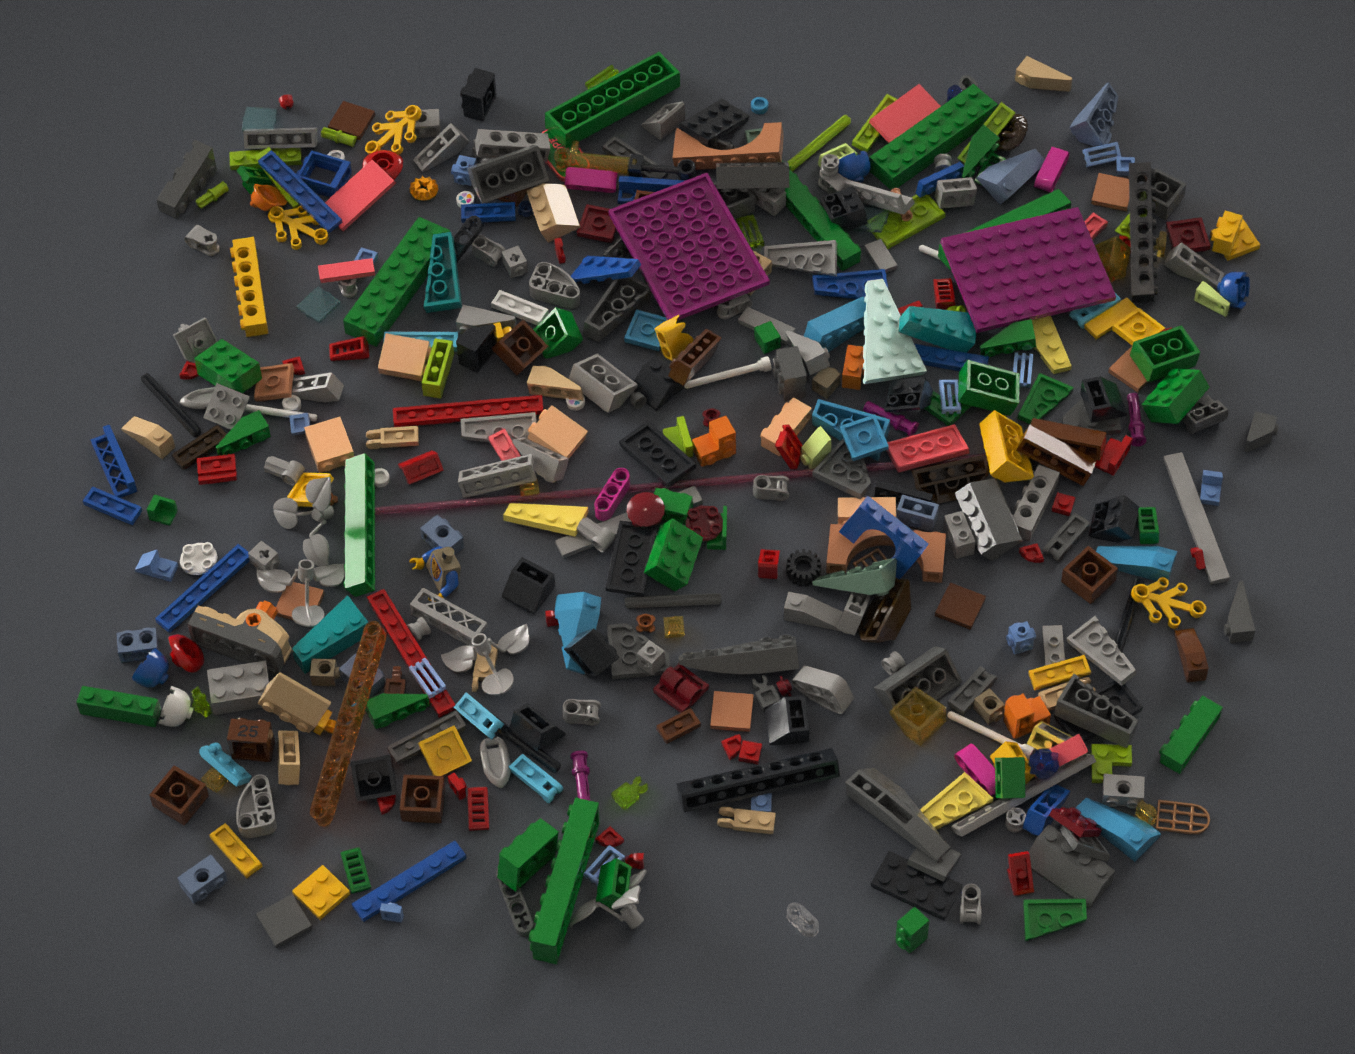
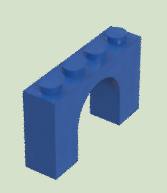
M869 496L865 498L839 531L853 544L866 530H879L888 535L895 545L896 551L891 559L896 558L895 577L901 579L929 545L928 542Z

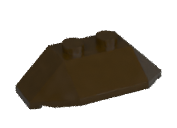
M985 454L913 470L912 474L916 490L933 494L932 501L940 504L957 500L955 492L971 482L985 480L990 472Z
M895 579V586L888 591V594L876 596L872 600L858 627L862 642L878 643L896 640L911 611L910 581L908 579Z

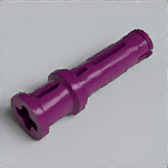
M1130 393L1127 395L1130 417L1128 431L1131 434V438H1133L1132 446L1139 447L1147 442L1144 436L1145 425L1141 421L1139 395L1137 393Z
M867 401L864 405V412L890 419V425L896 431L901 430L907 433L908 437L915 435L919 426L918 422H912L902 414L885 413L884 408L871 401Z
M575 751L570 754V759L573 760L572 774L576 779L577 796L580 799L590 801L588 783L590 768L587 767L588 753L586 751Z

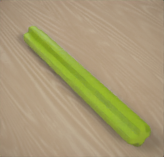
M843 115L788 161L789 169L794 171L847 127L851 123V118Z

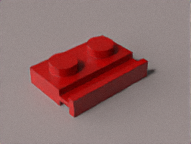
M789 424L782 425L783 431H780L775 447L790 469H797L803 445Z
M235 454L197 458L199 485L237 480Z

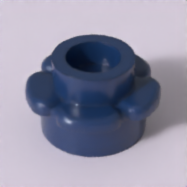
M525 200L519 204V209L517 210L519 215L530 217L531 214H534L530 201Z

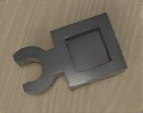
M763 675L762 684H758L753 679L752 685L757 690L755 697L762 710L765 711L766 708L781 699L773 685L767 686V677Z

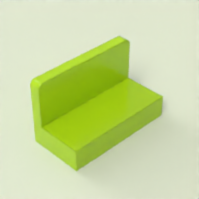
M684 416L677 417V426L664 428L663 435L688 457H693V445Z

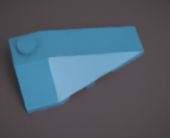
M1098 546L1096 550L1097 553L1116 566L1118 571L1153 581H1158L1160 577H1165L1169 581L1178 551L1160 546Z
M586 592L558 594L556 596L554 613L559 623L558 632L562 637V651L565 666L568 670L585 674L566 653L564 648L579 633L593 628L596 630L600 614L601 597Z
M1087 797L1076 807V809L1081 811L1083 817L1090 818L1097 823L1096 826L1102 829L1100 834L1134 862L1161 836V833L1146 821Z

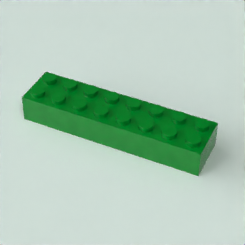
M657 52L545 112V128L565 148H568L679 88L680 72L660 52Z
M972 84L869 157L871 163L869 172L890 190L900 187L934 163V158L937 155L948 153L975 134L998 107V104L976 85Z
M418 217L343 319L345 333L355 338L364 336L369 344L377 347L384 338V332L389 331L428 277L433 234L447 233L450 230Z
M575 798L573 805H569L567 813L569 819L568 822H564L562 828L563 839L558 841L556 849L558 855L557 858H553L551 864L553 871L546 879V894L542 893L540 905L542 907L540 912H536L534 919L536 926L534 930L531 929L529 934V942H531L530 951H532L533 959L552 964L558 963L584 877L583 873L586 870L600 824L598 802Z

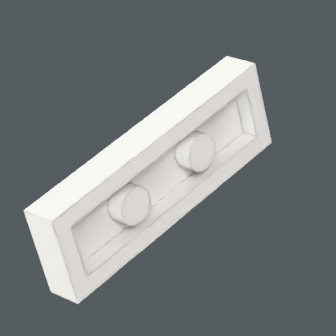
M502 290L498 291L491 302L492 308L538 325L549 314L547 308Z

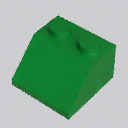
M557 307L533 329L548 345L542 352L546 359L571 352L584 340L572 312Z

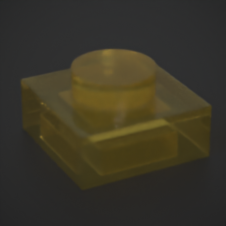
M1160 231L1159 238H1156L1157 245H1154V249H1157V257H1164L1167 232Z
M538 479L519 485L521 496L540 494Z
M683 616L663 617L665 638L685 636Z
M213 766L201 778V782L206 784L215 793L229 781Z
M1142 800L1136 807L1135 815L1151 826L1156 822L1158 813L1155 808Z

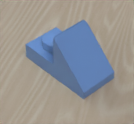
M1203 470L1200 493L1202 504L1219 506L1223 480L1222 472Z
M153 550L142 554L135 572L171 582L178 568V563L160 558L158 550Z

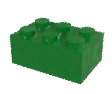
M1180 325L1134 341L1130 357L1149 383L1166 377L1173 368L1189 369L1195 367L1201 352L1183 326Z
M220 339L194 358L198 375L215 386L218 383L244 393L262 379L259 362L223 339Z
M967 360L959 371L958 402L990 411L996 410L1001 414L1011 416L1019 404L1020 374Z
M1173 368L1141 405L1151 422L1178 424L1210 387L1201 370Z
M673 518L660 525L644 573L674 592L686 586L703 537Z
M541 818L535 823H531L522 835L519 834L515 837L510 846L504 847L500 851L497 878L516 892L556 856L559 831Z

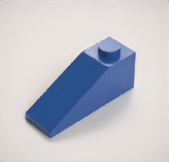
M1057 784L1046 789L1028 809L1023 829L1039 836L1048 824L1051 825L1054 820L1049 816L1052 809L1062 807L1070 794V790Z

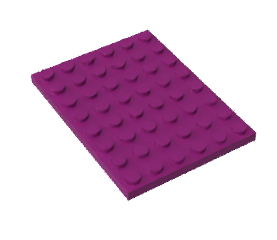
M708 173L608 210V214L633 259L640 261L641 266L639 270L667 320L679 315L678 321L770 285L768 276Z
M1078 207L941 238L940 243L977 333L1009 326L1013 322L1035 320L1115 301L1116 299L1115 292Z

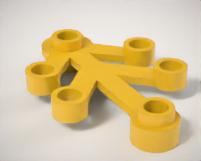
M410 105L405 111H388L385 114V118L390 123L381 124L377 122L372 126V130L377 135L382 134L384 131L388 132L377 142L369 141L365 146V151L368 154L379 151L394 137L391 150L398 155L403 152V147L401 146L403 128L408 124L404 138L408 143H413L417 138L414 130L416 121L422 115L421 109L418 106ZM403 118L401 121L396 122V123H393V122H395L397 119Z
M274 206L268 213L269 220L276 225V239L278 242H285L287 240V233L283 230L282 222L289 225L290 243L294 250L302 247L297 230L313 237L314 241L319 245H324L329 237L327 230L323 228L314 230L304 225L307 223L320 224L311 215L307 216L308 212L301 206L289 210H283L280 206ZM298 215L300 218L292 219L290 216Z
M1160 577L1158 581L1148 586L1145 584L1135 585L1131 590L1132 598L1136 602L1143 603L1150 614L1149 620L1152 623H1158L1162 618V613L1155 609L1151 601L1156 602L1169 619L1168 626L1172 629L1179 627L1181 619L1174 614L1170 607L1190 612V615L1194 618L1202 617L1206 611V605L1202 601L1196 600L1192 604L1172 599L1174 596H1184L1188 587L1184 583H1178L1176 587L1160 595L1152 593L1158 589L1161 591L1167 589L1169 581L1165 577Z

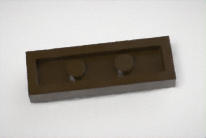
M216 425L174 452L172 458L184 471L196 463L197 458H203L216 450V446L227 434L219 425Z

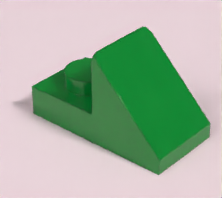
M240 166L237 170L243 181V187L250 195L254 191L253 186L255 184L271 185L273 183L263 169Z

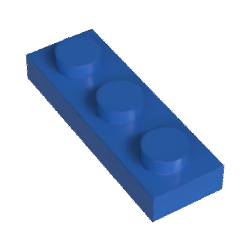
M958 162L919 180L916 194L921 198L936 191L938 180L962 178L964 165Z
M515 202L461 204V221L465 223L470 216H477L483 222L516 221Z
M93 486L83 499L85 506L130 525H133L142 513V507Z

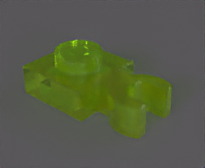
M197 686L191 691L192 707L198 714L201 712L206 718L212 714L210 704L206 701L205 693L202 694Z
M640 776L633 780L632 785L625 782L611 793V797L623 810L640 799L638 793H644L648 790L647 783L643 786L638 785L642 781Z

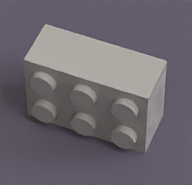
M266 660L207 670L214 715L262 708L257 703L270 682Z

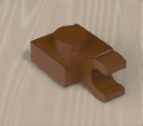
M393 666L392 679L386 678L384 693L405 694L406 679H402L401 666Z

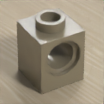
M830 367L819 371L812 379V390L827 399L840 385L841 374L835 368Z
M312 659L310 671L312 685L336 686V679L340 678V667H337L336 659Z
M990 688L974 699L973 709L988 725L993 721H999L1003 717L1005 704Z

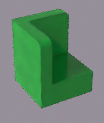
M771 321L754 327V339L764 354L781 348V336Z
M155 494L146 509L149 520L168 526L171 525L178 512L175 500Z

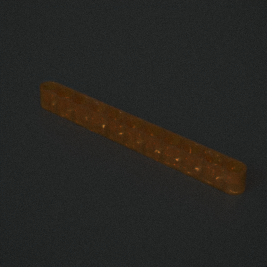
M376 621L367 623L364 628L311 804L310 815L321 827L328 826L333 820L386 642V632Z

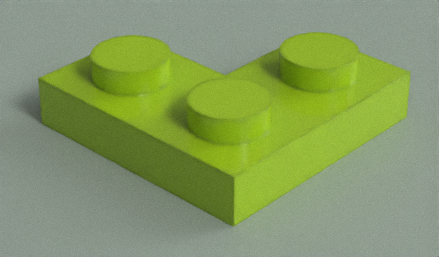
M1091 744V755H1094L1096 760L1095 763L1091 764L1092 783H1102L1104 774H1112V766H1132V745H1128L1125 748L1113 744Z

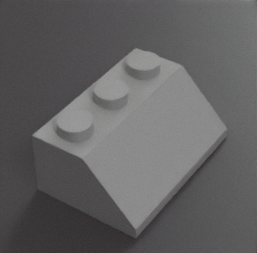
M599 354L573 364L569 380L579 385L582 393L588 399L592 400L607 413L620 408L638 385Z

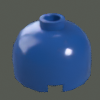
M860 151L861 155H856L854 152L839 159L838 173L848 180L859 183L863 182L871 169V163L866 151Z
M1230 272L1217 285V292L1230 303L1232 308L1241 309L1246 305V302H1243L1245 296H1249L1250 279L1245 276L1246 272Z
M154 648L146 656L147 659L143 663L141 662L132 676L133 681L146 688L155 687L159 683L163 685L169 678L167 674L169 662L163 653Z

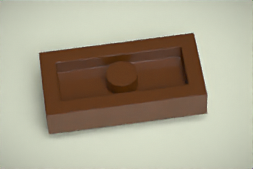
M690 708L656 725V729L665 743L668 744L701 727V722Z

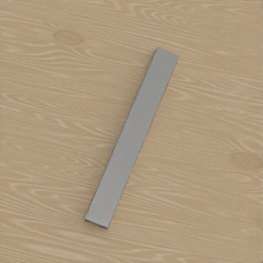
M1183 453L1164 456L1165 466L1195 545L1203 550L1205 571L1210 584L1229 581V573Z
M695 486L677 492L693 496V507L703 504V500ZM626 512L598 523V525L602 528H609L617 535L619 521L631 522ZM579 532L576 537L568 535L555 540V544L563 559L594 547L591 541Z
M1086 753L1025 784V798H1000L952 825L953 833L959 836L968 834L1011 808L1018 806L1095 763L1094 755Z

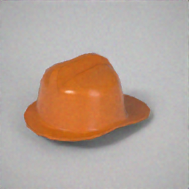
M259 184L253 186L251 207L269 211L274 206L286 205L287 201L276 187Z

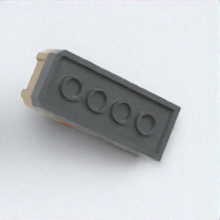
M265 600L264 602H259L256 609H249L240 613L236 619L226 613L221 614L212 608L198 605L188 622L191 639L199 647L243 663L266 660L268 671L273 674L281 672L292 652L288 642V633L274 620L278 613L277 607Z

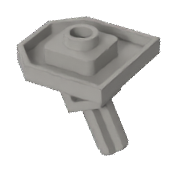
M205 317L190 326L181 324V327L178 329L179 332L173 334L184 359L195 362V357L218 342Z

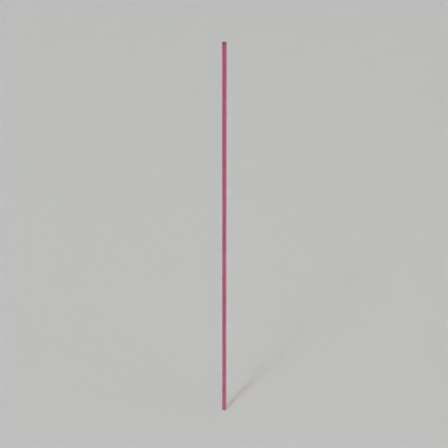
M985 454L962 455L925 466H933ZM893 462L866 464L867 471L896 469ZM814 469L679 480L669 488H666L661 482L632 484L627 492L650 491L656 488L673 489L753 482L759 475L786 476L788 478L812 476ZM604 487L375 507V515L599 495Z

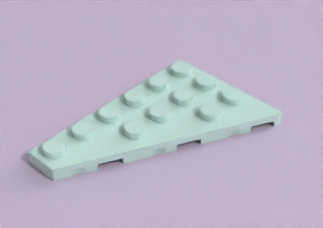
M884 280L867 281L865 284L866 296L864 300L866 311L864 312L863 383L869 384L924 375L927 370L911 336L899 333V319L901 315Z

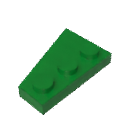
M1039 373L1017 419L1031 424L1033 418L1042 420L1073 392L1074 387Z

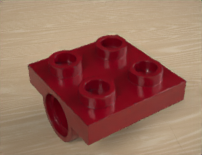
M678 663L674 668L669 667L663 672L660 682L653 688V693L682 713L690 709L709 689V684Z

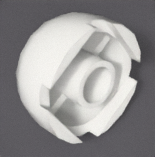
M171 686L170 691H173V693L167 695L160 715L161 717L164 716V719H160L159 724L177 727L183 724L186 718L190 719L193 708L190 707L191 700L189 695L185 691Z

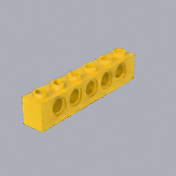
M254 237L232 240L233 247L230 248L231 258H235V261L232 262L233 272H237V276H234L235 287H239V290H236L237 301H241V305H238L239 316L243 315V319H240L241 330H245L246 337L268 334Z

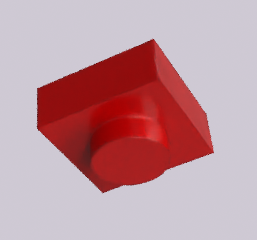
M1057 492L1052 512L1070 516L1076 497Z
M743 740L739 761L758 765L762 744Z
M455 772L449 775V786L460 801L466 797L465 789L467 785L462 777L458 778Z

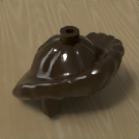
M1015 114L998 135L1000 138L998 144L1000 146L996 151H1009L1020 146L1028 131V121L1023 115Z

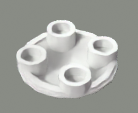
M210 542L187 544L182 549L180 565L190 575L205 574L217 562V552Z

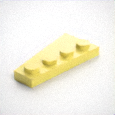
M1047 316L1032 320L1036 338L1034 350L1039 352L1040 358L1053 374L1071 370L1072 365L1052 317Z
M510 503L503 518L507 522L576 537L578 533L576 528L579 522L586 518L588 507Z
M964 772L920 810L937 830L992 803L993 797Z

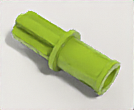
M323 127L321 131V137L335 141L336 144L342 143L354 147L356 143V136L342 133V130L336 131Z
M222 181L214 188L208 189L207 193L199 197L195 203L202 209L211 202H216L218 197L229 191L227 184Z

